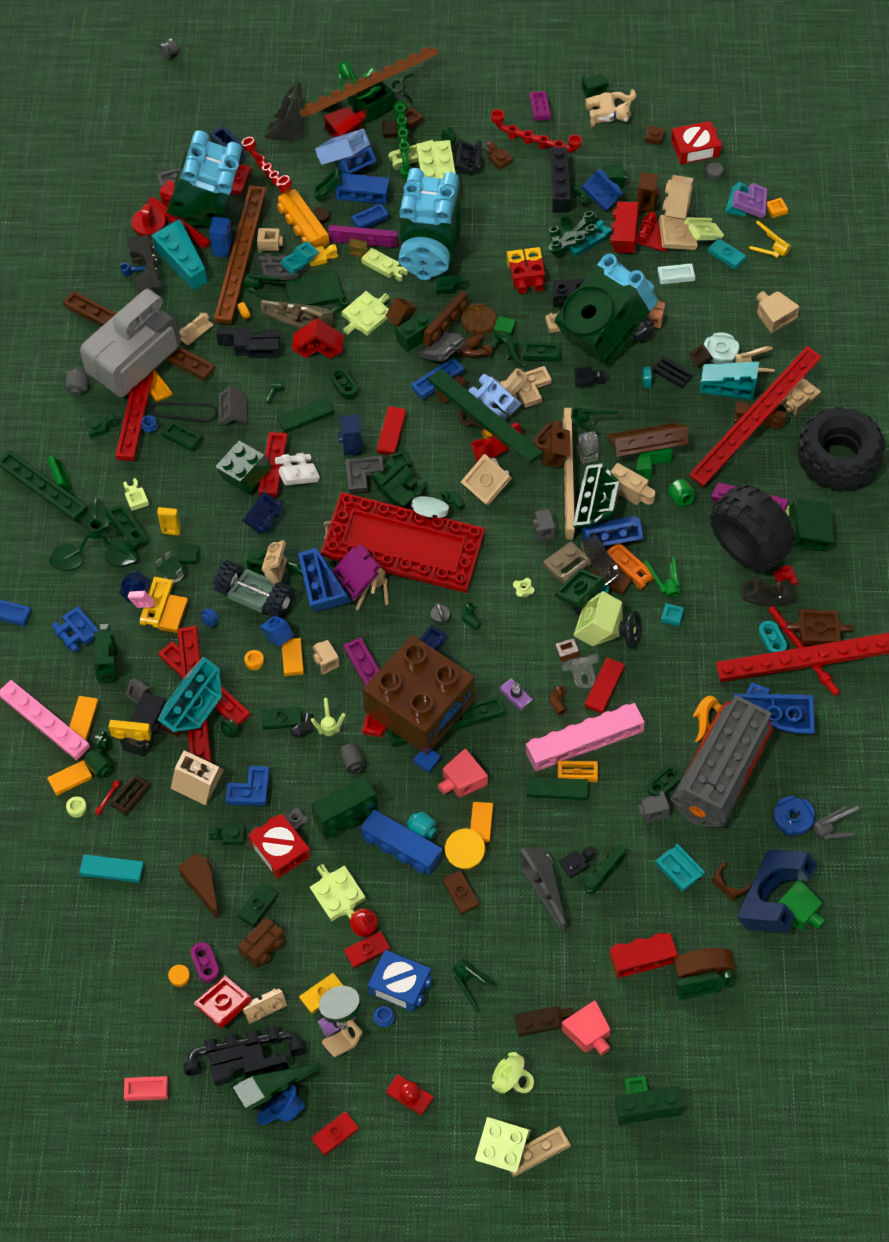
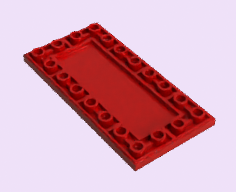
M341 492L321 554L323 557L342 561L353 547L363 545L371 554L370 557L376 560L385 573L467 593L485 528L443 517L438 518L435 515L433 517H426L411 509Z

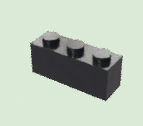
M143 692L129 722L149 724L152 732L151 739L137 741L133 738L120 739L122 750L143 757L147 750L150 751L153 737L160 731L161 723L158 721V718L166 704L165 698Z

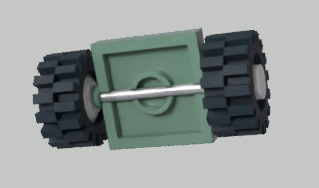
M226 560L220 565V569L217 570L218 573L213 581L214 591L228 596L229 599L258 612H262L264 609L265 613L271 616L275 615L281 619L289 611V606L292 605L291 601H293L295 594L293 587L281 582L273 585L265 576L246 569L243 573V566L230 560Z

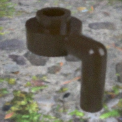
M461 409L459 410L457 420L461 425L469 426L472 424L480 430L484 429L470 416L468 420H464L463 414L465 412Z

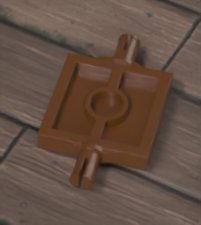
M799 609V621H787L786 623L787 630H798L802 645H819L841 641V632H853L852 624H841L838 619V611Z

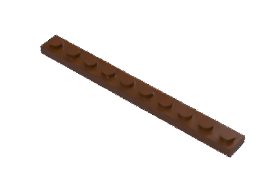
M72 291L63 301L64 307L101 327L117 314L75 291ZM178 347L165 360L203 381H206L215 370V365L181 347Z

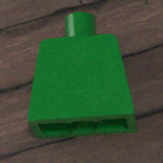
M798 880L778 902L785 903L795 916L791 925L799 930H803L809 923L820 929L826 919L818 914L822 902L801 880Z

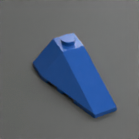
M733 695V699L737 695L771 712L769 720L773 727L794 734L815 733L813 695Z

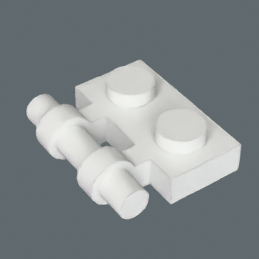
M297 453L294 456L285 454L275 458L276 464H282L278 472L285 485L318 482L320 476L314 464H306L307 461H311L310 454Z

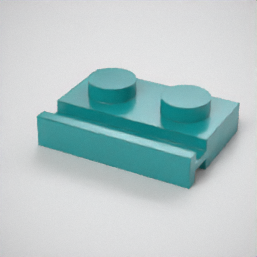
M678 844L655 861V865L682 893L697 882L700 877L705 875V871Z

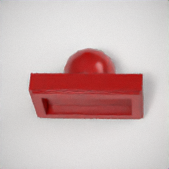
M398 1074L386 1090L388 1096L420 1116L424 1114L433 1101L432 1095L419 1088L415 1082L408 1081Z

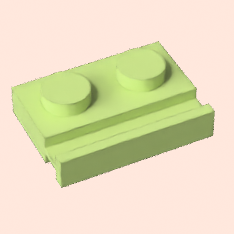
M687 218L684 222L685 225H689L688 229L696 240H717L718 238L722 239L724 236L716 223L711 222L712 218Z

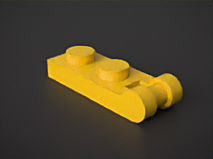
M154 577L148 595L155 603L153 607L143 608L140 625L146 626L149 624L159 628V623L173 587V580ZM149 614H155L154 618L149 617Z

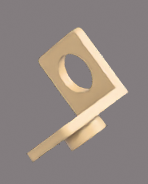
M351 1019L345 1022L340 1032L324 1039L322 1044L333 1057H337L355 1048L363 1032ZM349 1027H352L355 1032L354 1038L348 1032Z

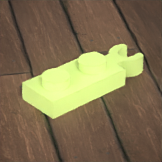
M370 248L361 258L362 264L388 278L394 275L396 280L402 281V275L400 274L408 275V270L400 267L398 261L373 248Z

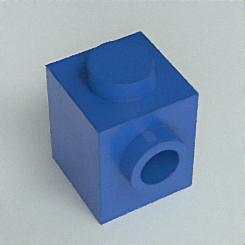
M275 615L260 626L268 642L278 647L294 636L286 620Z

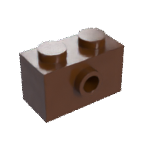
M641 173L637 199L640 212H654L656 198H659L660 188L657 187L658 174Z

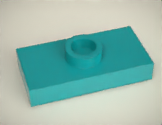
M720 238L708 248V253L733 269H736L746 260L745 254Z

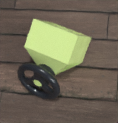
M602 591L583 606L574 637L591 646H596L622 636L625 637L627 647L634 649L638 645L641 636V617L637 611H632L627 621H623L622 602Z

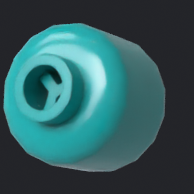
M425 812L412 814L407 822L409 830L427 840H432L438 831L436 829V820Z

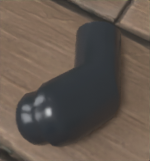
M305 713L303 722L291 728L292 736L302 737L309 734L312 730L313 723L311 719L314 718V715Z

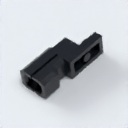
M252 328L216 329L218 345H234L235 356H248L249 358L280 357L279 329L263 330L261 333H253Z
M242 1044L207 1054L215 1086L233 1082L234 1078L241 1074H246L247 1077L249 1075L288 1068L285 1053H275L264 1059L260 1044L249 1047Z

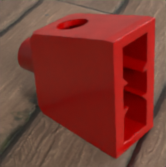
M343 108L324 116L325 129L334 138L361 130V122L366 120V115L363 111L354 114L350 108Z

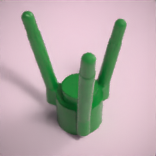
M672 557V563L669 565L671 578L667 579L664 585L649 562L644 560L648 570L659 585L661 593H666L668 598L681 594L675 557Z

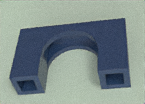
M768 850L739 911L738 920L748 930L787 933L795 915L785 903L768 902V897L772 890L784 881H810L817 867L816 861L808 852Z

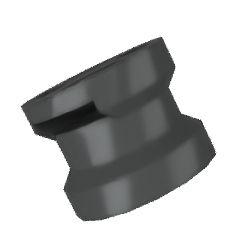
M171 38L167 39L166 43H161L158 46L160 53L166 59L171 58L172 54L179 52L176 42Z

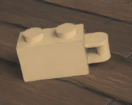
M617 463L610 472L621 483L618 495L636 505L640 501L647 505L653 504L655 491L648 487L649 480Z

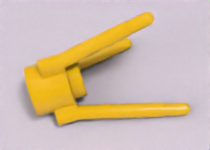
M756 221V224L767 232L766 235L775 241L772 247L774 252L750 246L749 249L773 255L776 258L780 255L785 257L791 245L780 239L761 222Z

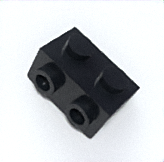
M462 140L458 141L454 160L455 170L470 176L479 170L481 166L480 157L483 152V148H481L482 141L479 140L476 145Z

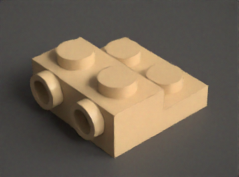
M803 379L783 400L781 405L788 412L797 416L820 396L821 391Z

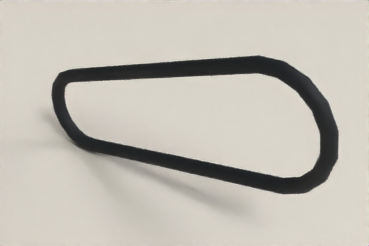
M160 401L151 406V412L155 416L203 423L213 421L218 414L217 408L209 403ZM158 404L210 406L215 410V415L209 420L157 414L153 411V408Z

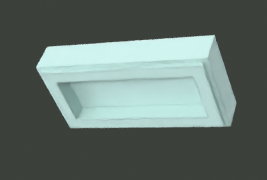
M692 263L658 267L657 272L660 284L695 281Z

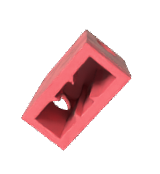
M464 749L443 768L444 781L438 784V788L443 795L453 790L458 797H463L487 786L488 775L467 749Z
M595 1000L562 1022L561 1030L585 1053L595 1047L602 1056L611 1049L605 1041L610 1037V1028Z

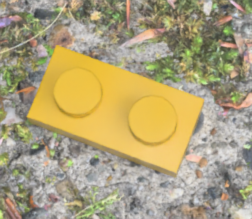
M110 720L109 723L111 736L115 738H133L137 741L151 739L152 732L149 724Z

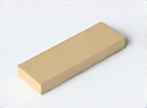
M560 1126L525 1144L518 1171H510L513 1178L570 1147L571 1144Z

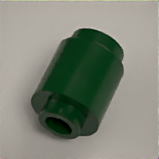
M91 750L85 755V765L97 778H106L111 774L113 765L100 751Z

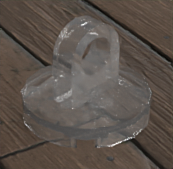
M595 653L589 654V657L581 656L561 663L562 671L572 670L576 685L582 689L590 688L595 683L592 664L600 661L599 655ZM583 674L588 675L589 680L587 684H583L581 681Z

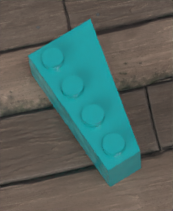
M180 219L151 235L154 250L193 291L207 283L205 268Z

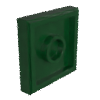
M580 568L555 595L560 600L582 608L606 581L603 577Z

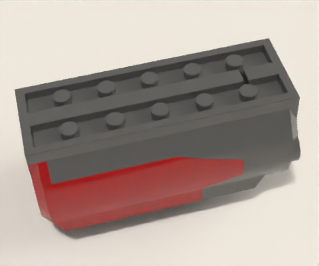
M735 695L732 701L724 703L719 708L671 798L678 811L689 822L706 827H723L772 735V725L769 720L771 712Z

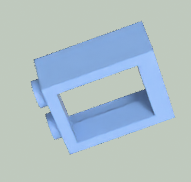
M361 129L332 138L315 150L322 165L352 156L369 146L370 143L365 130Z

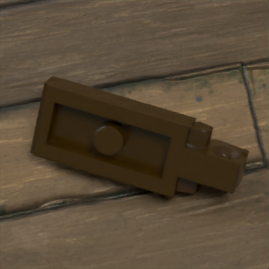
M560 1006L514 1014L518 1037L560 1029L562 1022L574 1014L573 1009H561Z

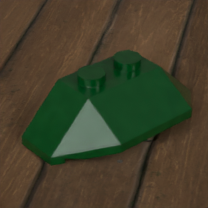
M603 464L585 467L573 522L574 528L595 525L615 513L621 483Z

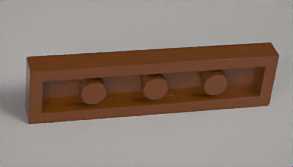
M461 291L424 331V345L430 347L434 341L436 342L439 339L440 334L448 329L451 322L455 321L458 315L466 310L468 306V293Z

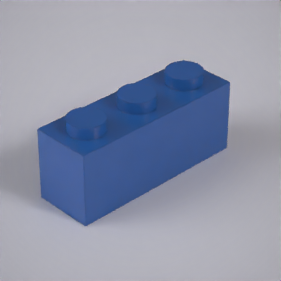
M342 173V182L335 187L336 200L387 205L390 192L389 178Z
M637 516L581 527L583 543L588 549L643 539L641 520Z

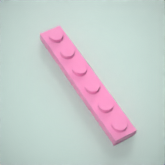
M12 680L0 689V698L76 761L90 748L87 741Z

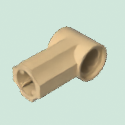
M516 368L506 381H501L500 383L517 398L516 392L527 381L528 376L521 369Z

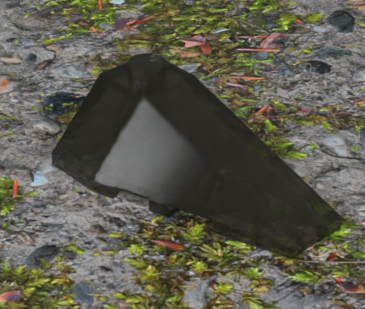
M297 82L286 92L280 103L281 107L274 114L276 118L274 123H269L265 138L290 141L302 134L304 117L300 113V110L303 109L300 82Z

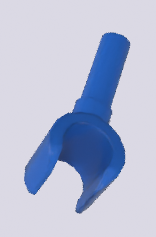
M128 263L120 265L121 272L126 277L135 271H146L145 266L130 267Z

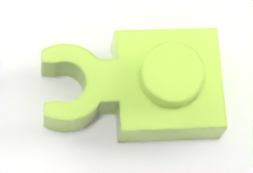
M135 478L133 479L134 485L128 486L127 482H124L125 497L131 511L149 505L143 488H139Z

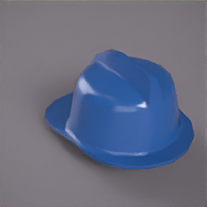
M290 1085L289 1088L281 1091V1093L263 1106L257 1116L259 1124H268L274 1119L288 1122L299 1114L305 1104L296 1095L295 1085Z

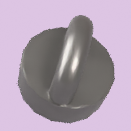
M436 604V607L431 611V620L437 625H444L450 619L449 609Z

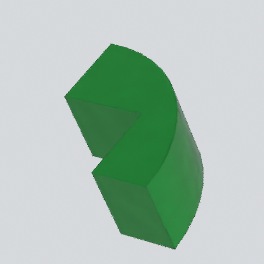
M671 447L641 452L637 461L636 473L647 480H651V464L671 463Z

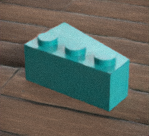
M759 362L705 364L703 366L699 393L753 401Z

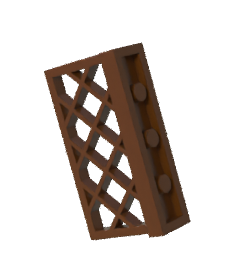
M678 422L606 434L607 441L615 449L617 457L689 444L687 426L685 424L680 425Z

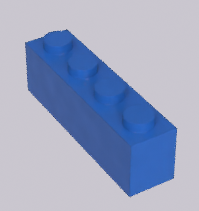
M376 810L372 811L361 826V837L365 842L379 846L381 851L386 854L391 853L400 862L413 866L419 873L430 875L442 858L441 847Z

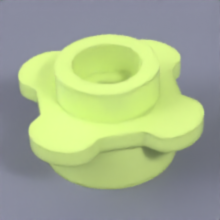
M525 578L522 581H514L513 587L516 588V595L518 597H528L534 593V588L531 586L529 578Z

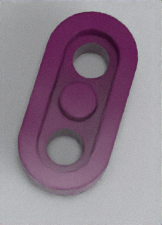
M204 942L196 943L191 949V956L198 976L203 982H213L219 976V969L211 947ZM201 953L206 954L204 957H199ZM207 971H212L211 975H206L205 973Z

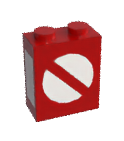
M711 121L672 128L671 142L680 165L719 157L720 150H722V142L720 139L718 140L717 130L715 127L713 128Z
M283 814L270 818L265 825L255 828L248 835L250 845L277 879L311 857L309 847Z

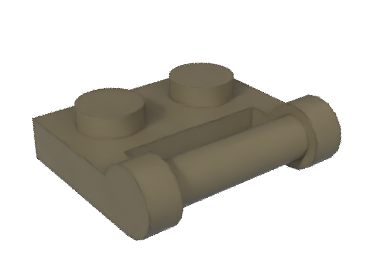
M572 541L543 561V566L563 585L580 568H589L594 564L593 559L583 553ZM579 560L581 561L579 564H577L575 567H573V568H572L571 570H569L567 573H563L565 570H567L569 567H571V566H572L573 564H575L577 561H579Z

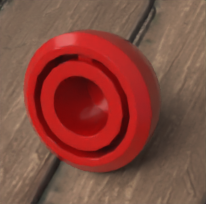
M365 908L358 909L351 915L350 926L356 935L369 937L376 931L378 919L373 911Z

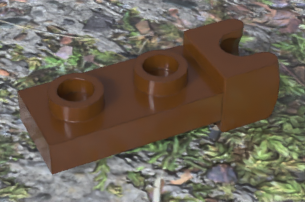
M737 402L734 423H737L751 408L750 403ZM774 410L762 425L784 428L786 412Z

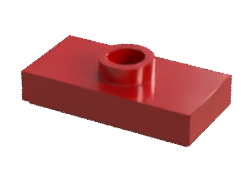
M238 166L230 194L242 195L251 172V166Z
M380 931L344 949V953L353 969L383 955L385 950L390 951V947Z
M345 1111L311 1137V1140L321 1153L326 1156L356 1133L359 1127Z

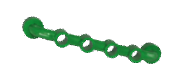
M398 100L394 104L393 109L394 114L398 117L399 152L402 155V166L399 168V175L401 178L407 179L409 170L412 169V166L409 165L408 157L410 149L408 131L406 130L407 119L405 117L407 106L403 101Z

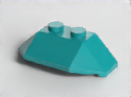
M202 657L187 673L166 702L158 721L172 732L200 728L222 697L220 668L207 658Z

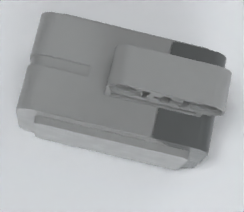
M150 289L143 290L88 338L80 348L85 372L99 383L104 384L106 388L118 397H124L134 386L138 385V382L148 376L152 370L157 368L168 356L175 352L181 343L176 319L161 309L163 299Z

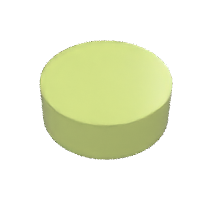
M72 797L68 800L66 809L70 816L77 818L86 813L87 805L83 798Z

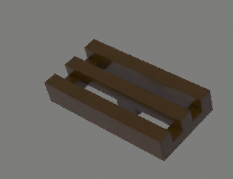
M134 774L110 802V806L112 808L115 807L117 811L127 816L151 788L150 783ZM138 781V784L127 794L126 798H125V799L121 802V804L119 805L118 803L120 802V800H121V799L125 796V794L131 789V787Z

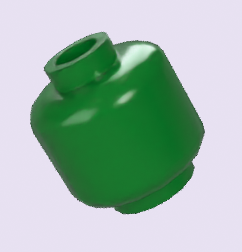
M678 479L672 482L668 488V495L677 506H687L693 502L696 492L687 480Z

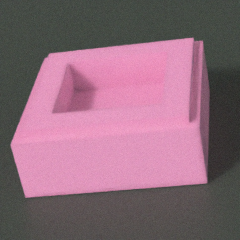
M146 591L129 592L128 598L137 608L154 606L155 601Z

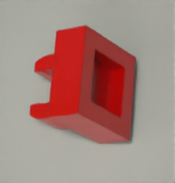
M787 565L774 570L773 576L779 590L798 585V580L792 566L789 567Z

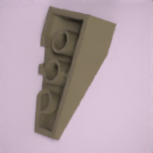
M269 300L261 301L262 314L299 329L317 318L329 326L333 325V313L328 309L312 305Z

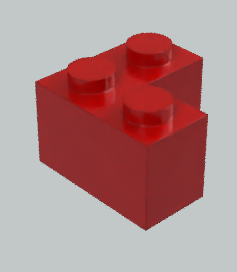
M317 318L294 333L292 351L304 358L318 351L331 359L342 352L344 334Z

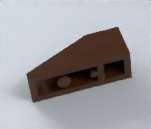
M196 853L178 866L180 876L213 916L218 918L219 912L210 870L212 865L206 857L202 858L199 853Z

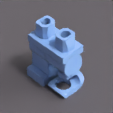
M486 374L479 378V382L483 385L479 390L476 387L469 389L470 393L498 416L502 417L503 420L508 417L506 413L512 415L522 404L499 381ZM497 404L506 413L502 412L497 408H494L493 406Z

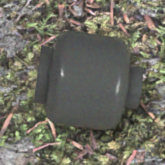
M72 368V370L67 372L65 388L70 391V394L80 396L81 393L88 391L89 374L84 369Z

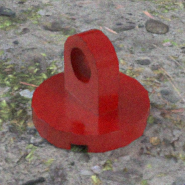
M144 204L142 210L135 213L132 218L133 230L137 235L144 238H152L151 235L166 227L164 214L160 210L152 208L151 204Z

